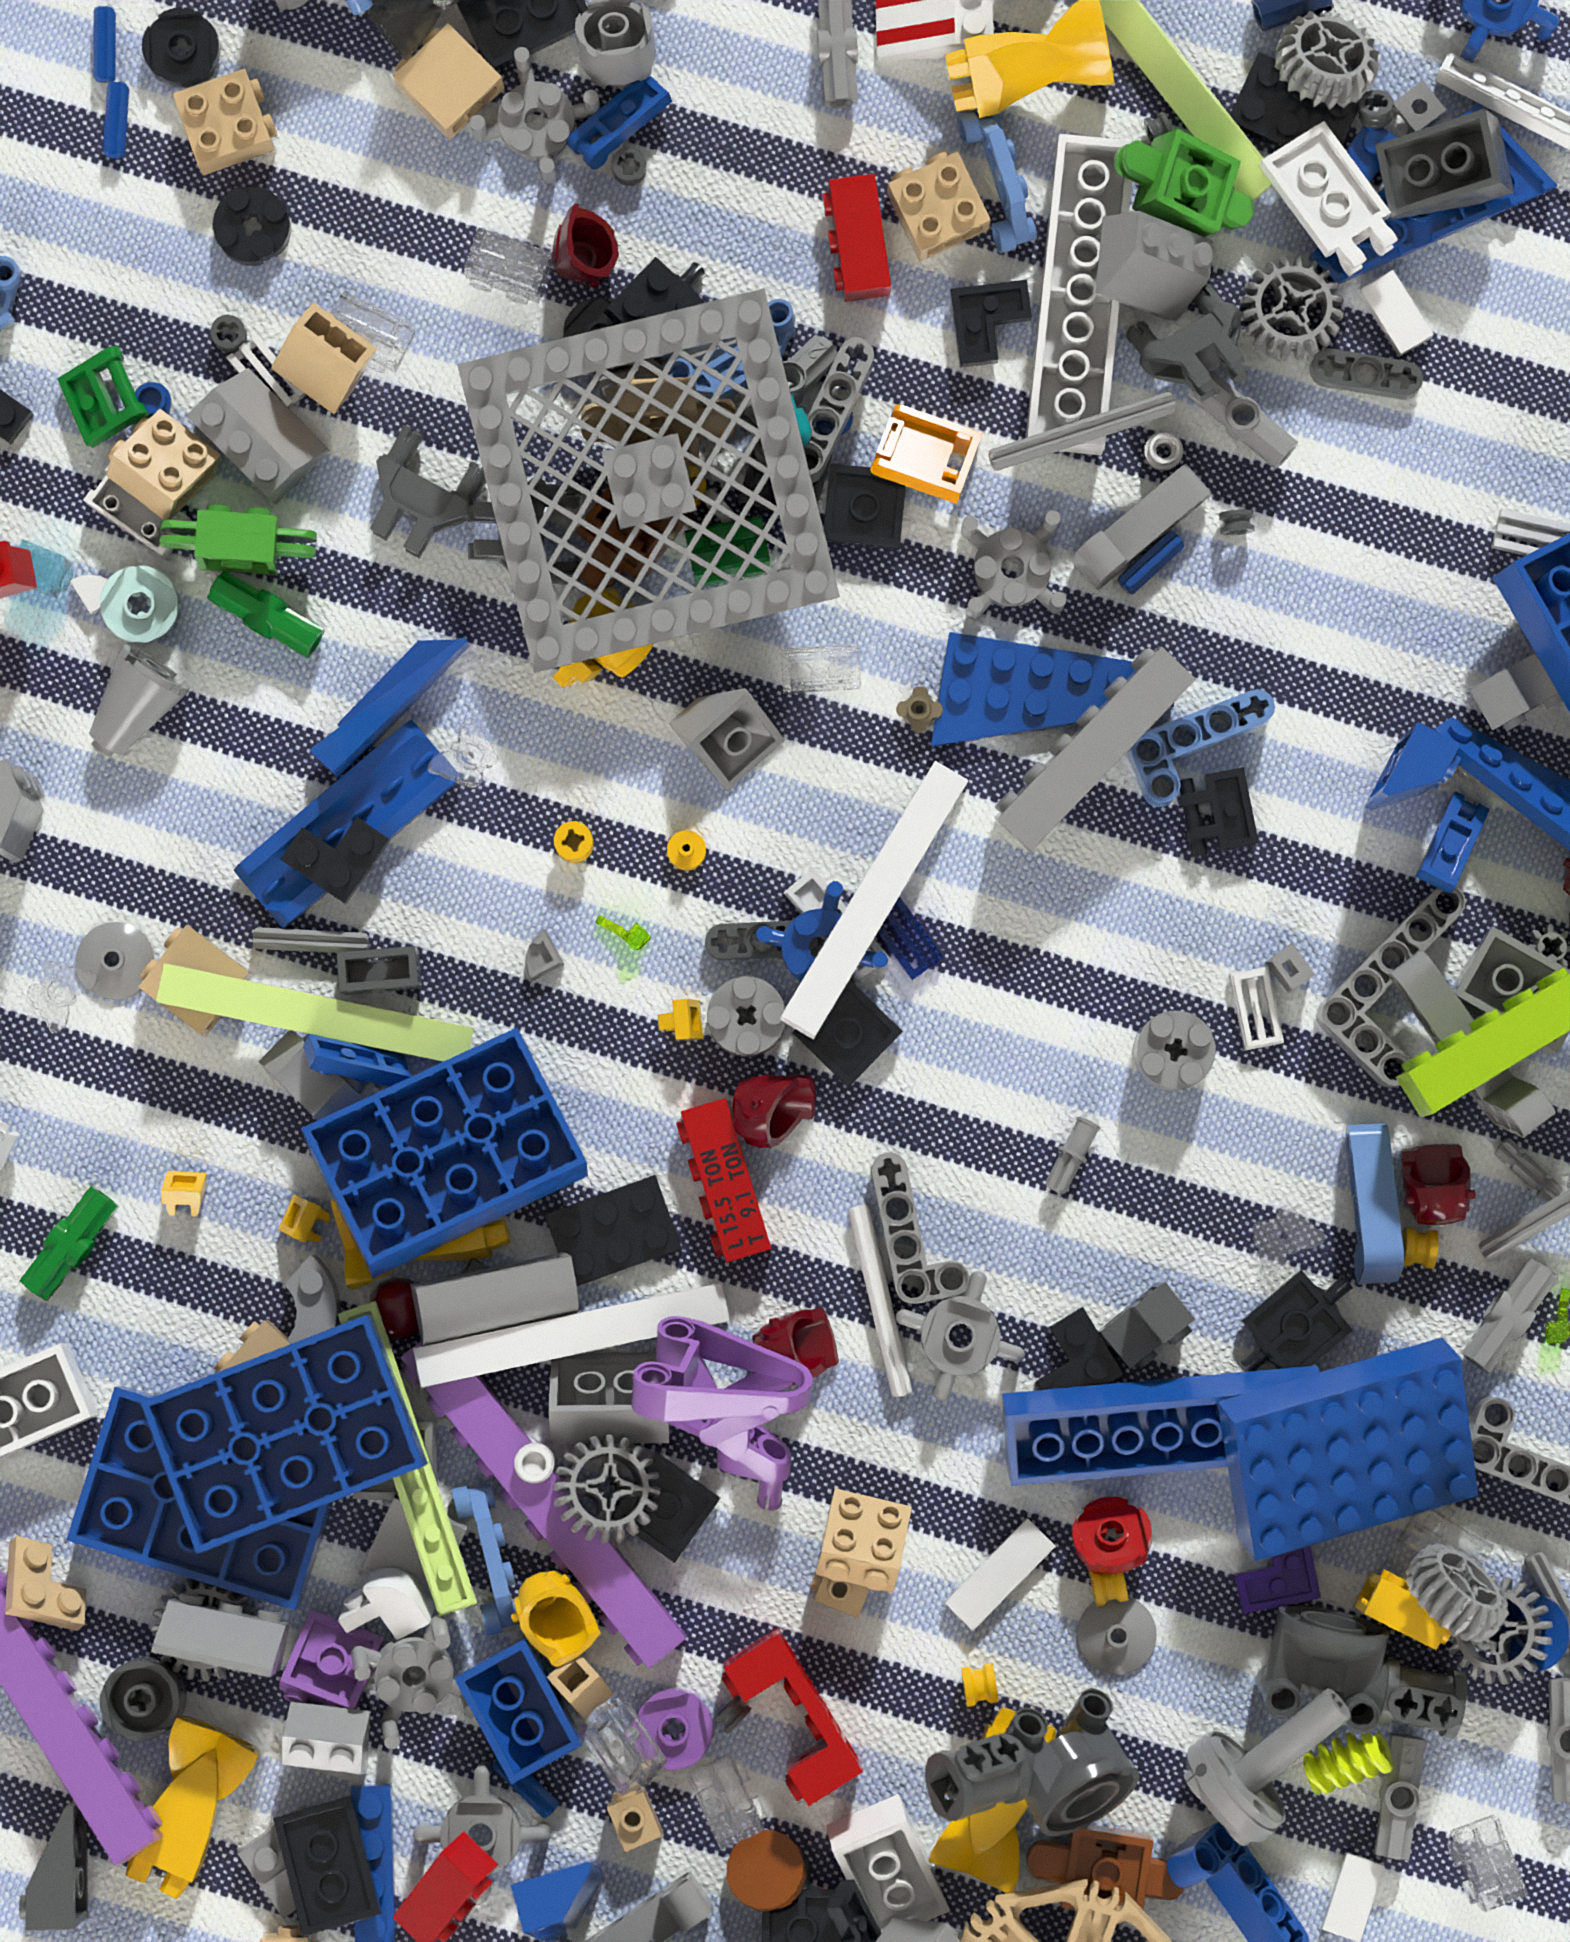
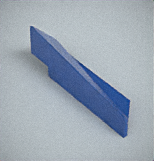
M459 638L458 640H418L338 723L339 728L313 746L309 751L339 778L364 751L367 753L470 647L469 642L465 638Z

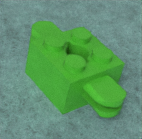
M1179 129L1154 138L1151 146L1136 140L1122 146L1115 154V171L1122 177L1139 185L1132 207L1135 211H1141L1203 237L1219 232L1220 227L1234 230L1245 226L1253 217L1254 206L1252 199L1233 189L1241 161Z
M208 505L207 510L197 511V522L162 520L160 523L161 531L182 535H162L159 537V545L171 549L195 550L194 557L200 570L219 572L225 570L233 573L278 576L279 556L314 558L316 556L315 547L293 544L316 542L317 533L315 531L280 528L277 515H270V510L265 508L251 507L247 508V513L231 512V507Z

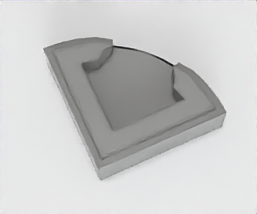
M546 929L533 939L526 954L525 970L530 983L564 965Z

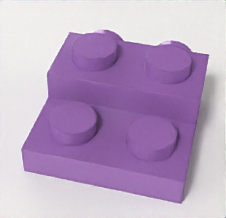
M310 1609L280 1679L279 1689L285 1691L284 1698L290 1702L307 1703V1701L323 1706L357 1709L368 1679L363 1681L356 1679L351 1657L352 1649L356 1646H363L380 1652L384 1637L359 1627L346 1633L338 1619Z

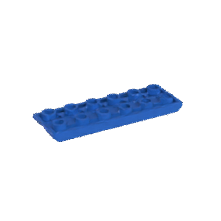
M410 720L242 860L233 871L282 929H286L328 893L280 860L302 827L335 849L358 817L391 840L461 781L462 777L414 721Z

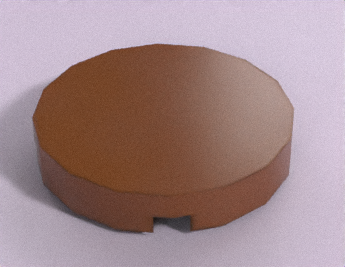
M757 1830L744 1836L733 1847L727 1861V1881L732 1893L745 1906L759 1912H767L777 1908L781 1909L789 1905L800 1894L806 1880V1868L802 1851L787 1835L775 1830Z

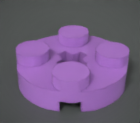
M679 1688L664 1689L651 1695L641 1705L634 1722V1738L639 1751L652 1763L666 1770H681L697 1763L708 1750L713 1738V1719L707 1705L695 1693ZM676 1718L677 1723H684L685 1730L680 1732V1739L672 1740L670 1734L663 1733L662 1727L668 1725V1719Z

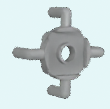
M519 47L514 52V58L520 85L503 96L498 112V122L486 124L485 119L481 115H474L470 119V126L475 140L481 142L502 137L503 142L511 151L525 159L538 161L542 180L547 184H552L557 178L553 157L560 154L567 145L569 135L575 130V121L590 118L600 109L599 96L596 91L587 90L583 95L584 103L572 105L568 97L557 85L535 81L529 51L525 47ZM535 112L544 114L548 119L545 127L540 130L530 129L526 125V119L530 114Z
M1055 510L1048 511L1044 521L1033 534L1010 527L987 537L977 528L978 520L976 517L969 515L963 519L961 534L978 549L974 560V576L977 587L981 592L977 597L970 599L966 612L969 618L978 619L992 603L998 606L1016 607L1038 600L1053 614H1059L1063 611L1067 601L1065 594L1062 592H1055L1053 594L1046 588L1051 575L1052 562L1044 545L1058 528L1061 520L1059 512ZM1013 558L1020 561L1023 566L1022 575L1017 578L1006 577L1001 570V565L1005 560Z
M981 1271L973 1272L970 1275L965 1296H955L940 1301L932 1307L926 1316L906 1309L898 1310L895 1314L898 1324L921 1331V1344L925 1355L935 1367L941 1370L937 1385L933 1388L934 1397L941 1401L948 1399L956 1375L965 1376L976 1373L985 1368L995 1356L1013 1362H1021L1025 1357V1352L1021 1347L1000 1341L1001 1335L997 1319L992 1311L980 1301L987 1281L986 1275ZM957 1324L968 1326L972 1332L971 1342L962 1348L955 1347L949 1339L950 1330Z
M434 1616L424 1634H409L406 1636V1639L395 1643L392 1640L380 1652L363 1646H356L352 1649L351 1657L356 1679L361 1681L368 1679L370 1676L369 1666L373 1667L377 1695L388 1704L381 1719L384 1745L388 1749H395L400 1745L397 1722L403 1711L421 1714L429 1713L434 1710L436 1704L444 1699L448 1693L461 1698L466 1717L475 1718L454 1680L452 1660L446 1650L451 1641L447 1622L443 1616ZM411 1666H419L424 1669V1673L417 1679H407L403 1676L404 1671Z
M482 1761L474 1771V1794L457 1801L446 1814L442 1826H432L428 1821H421L414 1829L413 1837L417 1842H439L444 1850L463 1831L470 1837V1829L474 1825L485 1824L492 1831V1840L487 1845L480 1847L499 1864L492 1872V1874H495L513 1860L520 1843L546 1842L551 1833V1826L547 1822H540L536 1827H521L519 1818L512 1805L502 1798L490 1794V1775L493 1768L491 1763ZM491 1887L479 1900L476 1901L473 1898L474 1902L478 1904L486 1902L491 1893Z

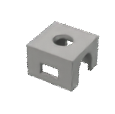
M1423 80L1393 102V117L1396 118L1399 115L1404 119L1408 126L1406 134L1434 125L1442 119L1446 112V108ZM1417 100L1425 102L1427 106L1426 112L1423 114L1415 113L1412 109L1413 102Z
M1293 943L1266 961V964L1287 993H1290L1315 975ZM1283 963H1285L1290 969V971L1293 973L1292 977L1289 976L1287 971L1282 966Z

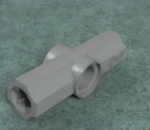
M818 0L820 30H817L819 66H822L823 69L822 81L825 106L847 108L858 104L855 63H858L856 28H853L852 0Z
M815 334L788 361H783L787 382L796 385L794 388H789L790 394H793L796 407L803 401L804 394L830 370L838 354L834 345L824 336L821 337ZM750 400L740 419L757 428Z
M1211 370L1209 374L1212 380L1209 383L1214 388L1215 395L1201 402L1192 389H1190L1188 397L1222 424L1231 438L1242 441L1274 469H1277L1290 457L1297 447L1298 441L1265 415L1255 400L1241 395ZM1244 412L1249 414L1253 421L1249 425H1238L1234 422L1233 416Z
M1529 1258L1515 1275L1508 1288L1502 1290L1490 1303L1483 1315L1485 1320L1461 1351V1354L1486 1373H1490L1496 1367L1501 1357L1504 1356L1511 1343L1517 1341L1529 1328L1536 1316L1534 1311L1555 1284L1558 1277L1543 1264Z
M1570 1678L1548 1679L1550 1728L1547 1733V1742L1551 1751L1552 1800L1570 1802V1749L1563 1750L1560 1746L1561 1735L1565 1731L1570 1730Z
M1390 1734L1389 1748L1393 1760V1769L1384 1775V1782L1379 1790L1381 1804L1374 1847L1375 1855L1398 1860L1410 1859L1415 1816L1421 1803L1419 1787L1426 1740L1423 1738ZM1406 1787L1409 1791L1408 1801L1402 1806H1393L1390 1797L1394 1789Z

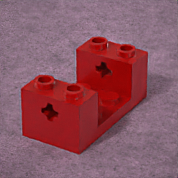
M778 1627L724 1661L723 1668L725 1672L722 1673L721 1679L732 1697L735 1698L740 1694L744 1702L786 1677L787 1680L783 1682V1687L795 1707L801 1703L805 1707L808 1714L804 1716L806 1719L804 1721L816 1741L824 1738V1740L787 1762L788 1774L785 1775V1783L796 1801L803 1798L809 1807L863 1773L862 1762Z

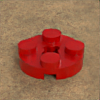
M1115 1496L1096 1499L1083 1508L1084 1512L1079 1516L1078 1520L1075 1519L1072 1527L1074 1549L1079 1559L1086 1564L1087 1569L1091 1573H1124L1135 1567L1142 1566L1147 1561L1148 1552L1152 1546L1151 1522L1142 1508L1139 1507L1138 1510L1135 1506L1128 1504L1127 1499ZM1108 1529H1114L1116 1534H1123L1122 1537L1113 1542L1102 1538L1107 1536Z

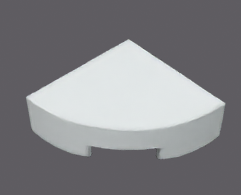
M96 575L76 577L70 580L89 613L93 615L101 610L100 595L108 579Z

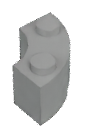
M1536 653L1498 672L1469 690L1491 729L1495 730L1503 726L1506 732L1527 721L1524 714L1539 705L1544 704L1548 710L1563 701Z
M289 1030L259 1061L267 1072L316 1120H320L365 1099L359 1093L364 1088L360 1082L337 1074H320L309 1068L303 1049L308 1034L302 1038L296 1031Z
M310 1254L284 1283L294 1298L297 1310L295 1327L287 1339L290 1344L341 1325L338 1313H341L340 1295L336 1282L317 1255Z

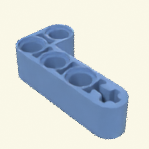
M1251 690L1146 731L1128 750L1130 765L1146 802L1154 807H1165L1176 798L1181 784L1173 762L1264 726L1274 714L1275 704L1271 695L1264 690ZM1251 701H1253L1255 706L1262 705L1264 708L1259 718L1255 713L1243 716L1240 721L1238 720V714L1247 710L1251 705ZM1216 714L1224 716L1229 724L1228 731L1223 733L1215 732L1210 727V717ZM1180 728L1188 730L1193 738L1192 745L1182 747L1176 744L1173 739V732ZM1144 742L1152 744L1157 752L1156 759L1152 761L1142 760L1137 754V745ZM1158 778L1168 781L1171 785V794L1167 797L1155 795L1151 788L1152 781Z
M1387 1123L1347 1125L1345 1142L1357 1236V1246L1354 1252L1356 1281L1358 1285L1398 1282L1404 1267V1248Z

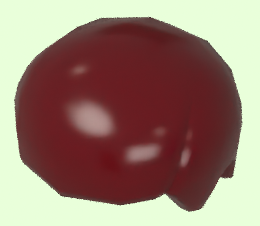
M390 1278L379 1283L370 1295V1302L376 1301L388 1338L406 1340L419 1334L410 1284L415 1282L410 1279Z

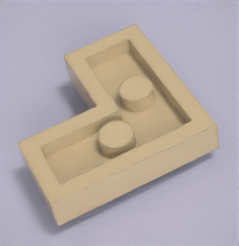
M20 1536L13 1538L9 1542L5 1614L78 1631L85 1625L86 1589L51 1580L52 1544Z

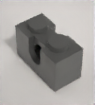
M416 946L336 952L339 992L344 995L372 993L373 990L393 989L394 991L422 989L420 950ZM391 958L388 960L369 961V959Z

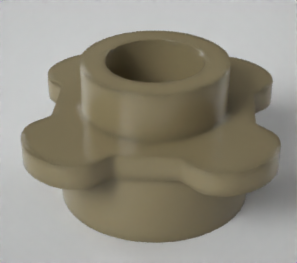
M918 686L913 689L912 695L906 701H901L897 704L896 712L900 717H905L911 723V729L914 732L922 733L935 718L941 717L943 707L939 702H934L928 696V690L925 687ZM918 706L923 707L922 713L916 712Z

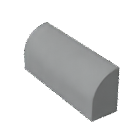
M565 1252L410 1284L421 1346L563 1317L578 1312V1292L572 1257Z

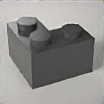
M1157 1282L1099 1329L1098 1332L1126 1368L1131 1369L1136 1365L1139 1369H1142L1158 1356L1154 1349L1160 1344L1168 1342L1170 1345L1172 1343L1176 1345L1191 1333L1192 1329L1189 1327V1324L1195 1318L1166 1282Z

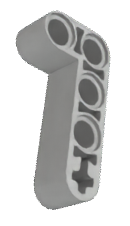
M853 337L842 344L807 416L812 430V437L810 442L803 448L805 455L813 456L818 462L815 468L809 470L812 483L819 480L872 371L874 350L870 342L864 338ZM856 353L863 355L862 361L859 360L856 363L852 377L847 373L850 357L854 358ZM842 386L848 389L851 395L846 400L837 401L830 396L829 392L834 387ZM824 420L831 423L834 427L832 433L824 436L817 434L813 430V426L818 421ZM759 439L754 448L755 457L760 464L767 467L764 452L761 448V440Z
M1184 464L1104 532L1099 531L1075 552L1072 561L1095 588L1099 590L1201 505L1212 493L1191 468Z
M893 1152L879 1155L871 1167V1176L897 1296L905 1303L919 1304L962 1294L969 1284V1273L963 1264L957 1261H946L927 1265L905 1160ZM884 1160H890L894 1166L899 1165L900 1172L894 1175L895 1186L903 1183L905 1192L893 1191L882 1196L881 1188H889L887 1177L884 1175L879 1176L878 1169L884 1166ZM900 1198L906 1202L908 1213L904 1219L893 1220L887 1215L886 1204L890 1199ZM901 1236L911 1238L916 1245V1251L909 1259H901L894 1252V1243ZM948 1267L958 1269L962 1275L961 1285L955 1290L945 1289L940 1282L942 1271ZM916 1275L922 1280L924 1289L918 1297L910 1298L903 1293L901 1284L906 1276Z
M1492 1396L1483 1397L1477 1401L1469 1418L1472 1447L1476 1442L1484 1441L1488 1445L1489 1455L1483 1462L1477 1463L1474 1460L1475 1469L1570 1505V1466L1507 1442L1515 1418L1514 1408L1510 1402L1504 1398ZM1496 1403L1502 1410V1419L1498 1424L1491 1426L1485 1419V1410L1489 1405ZM1515 1455H1521L1526 1462V1469L1523 1474L1514 1477L1508 1468L1509 1461ZM1558 1469L1563 1476V1483L1560 1488L1551 1491L1546 1485V1476L1551 1470Z
M690 1871L584 1942H649V1940L663 1942L678 1931L682 1930V1932H685L707 1918L713 1912V1904Z

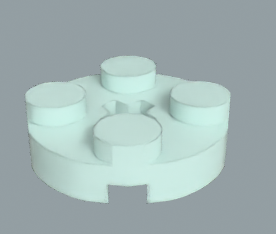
M131 566L119 570L107 580L101 591V614L106 626L115 636L126 642L149 644L166 635L176 621L178 615L177 594L169 578L155 568ZM142 594L148 597L146 604L150 607L147 613L140 611L137 615L132 614L133 606L128 602L132 596L139 598Z

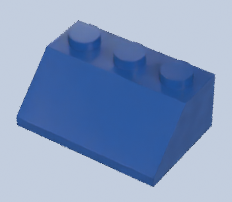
M1417 722L1398 740L1364 807L1374 810L1422 795L1432 787L1438 788L1440 783L1446 781L1447 777H1452L1461 760V757L1456 755L1460 743Z
M526 1636L492 1654L454 1678L511 1785L577 1749L584 1742L562 1698L546 1678L549 1674Z
M588 1861L512 1884L511 1888L523 1933L534 1937L536 1940L540 1939V1942H556L560 1940L561 1936L568 1938L567 1930L577 1927L604 1877L602 1869Z

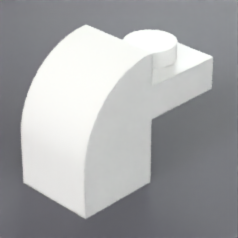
M380 1568L369 1572L363 1589L354 1591L344 1600V1606L338 1622L345 1632L348 1633L380 1616L395 1639L399 1640L430 1624L436 1606L434 1600L416 1577L400 1569Z

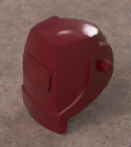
M573 204L568 209L562 224H559L552 249L555 273L572 282L598 288L600 282L609 278L610 271L614 268L619 256L617 241L614 237L615 231L606 220L596 213L578 207L579 204Z
M799 1074L791 1076L764 1075L744 1079L738 1084L733 1097L735 1130L737 1134L744 1138L747 1144L758 1148H772L780 1144L790 1135L802 1119H813L815 1115L816 1090L812 1076Z
M1431 1144L1403 1149L1402 1181L1405 1203L1409 1205L1417 1224L1445 1225L1465 1220L1466 1214L1469 1212L1470 1199L1476 1198V1192L1474 1189H1471V1170L1466 1159L1463 1157L1462 1146L1459 1144Z
M824 1308L805 1309L779 1318L769 1319L768 1324L752 1335L754 1344L801 1363L809 1369L813 1378L839 1363L834 1334Z

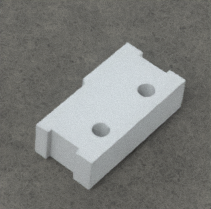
M107 476L104 477L95 491L91 489L83 499L88 506L163 559L167 560L174 550L161 547L159 545V537L162 535L180 534L161 531L160 523L164 519ZM117 503L114 508H111L112 504ZM180 511L171 519L191 521L188 516ZM155 529L151 535H148L150 530Z

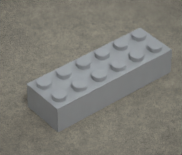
M1162 646L1155 648L1154 651L1150 647L1144 649L1130 664L1134 669L1133 673L1127 679H1124L1122 676L1118 677L1103 692L1108 699L1099 708L1091 705L1077 719L1076 723L1080 728L1071 737L1064 733L1052 745L1049 751L1053 756L1043 766L1040 762H1036L1021 778L1026 783L1025 786L1017 794L1010 790L995 805L999 813L994 818L1027 850L1032 851L1196 680Z

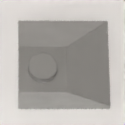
M745 688L698 697L668 723L686 747L726 791H729L785 741Z

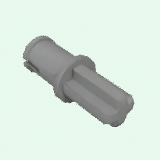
M1077 1117V1121L1064 1147L1059 1146L1058 1151L1061 1153L1046 1180V1186L1060 1194L1067 1192L1081 1163L1086 1164L1087 1159L1084 1157L1101 1128L1083 1117Z

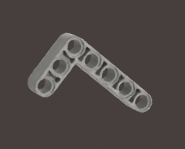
M1455 887L1451 894L1439 888L1429 893L1317 1009L1316 1018L1319 1026L1383 1087L1394 1088L1401 1086L1397 1080H1391L1385 1075L1383 1069L1385 1062L1388 1059H1394L1402 1065L1410 1058L1365 1014L1393 984L1388 975L1393 969L1384 966L1381 958L1382 953L1385 949L1397 952L1400 958V966L1419 950L1425 952L1465 909V896L1458 887ZM1439 894H1446L1453 900L1454 908L1450 914L1442 913L1437 908L1436 899ZM1411 922H1420L1425 926L1427 936L1424 941L1419 942L1412 939L1409 934ZM1357 977H1366L1371 981L1373 991L1369 997H1361L1355 991L1354 984ZM1336 1004L1344 1009L1346 1018L1342 1025H1335L1329 1021L1327 1010L1330 1005ZM1359 1032H1367L1373 1038L1374 1046L1369 1053L1360 1051L1356 1046L1355 1039Z
M1419 950L1388 974L1395 988L1435 1044L1461 1029L1465 1034L1472 1031L1468 1024L1474 1021V1019L1433 961L1422 950ZM1509 1069L1504 1070L1469 1092L1485 1115L1495 1125L1522 1138L1556 1114L1554 1107L1539 1088L1514 1077Z

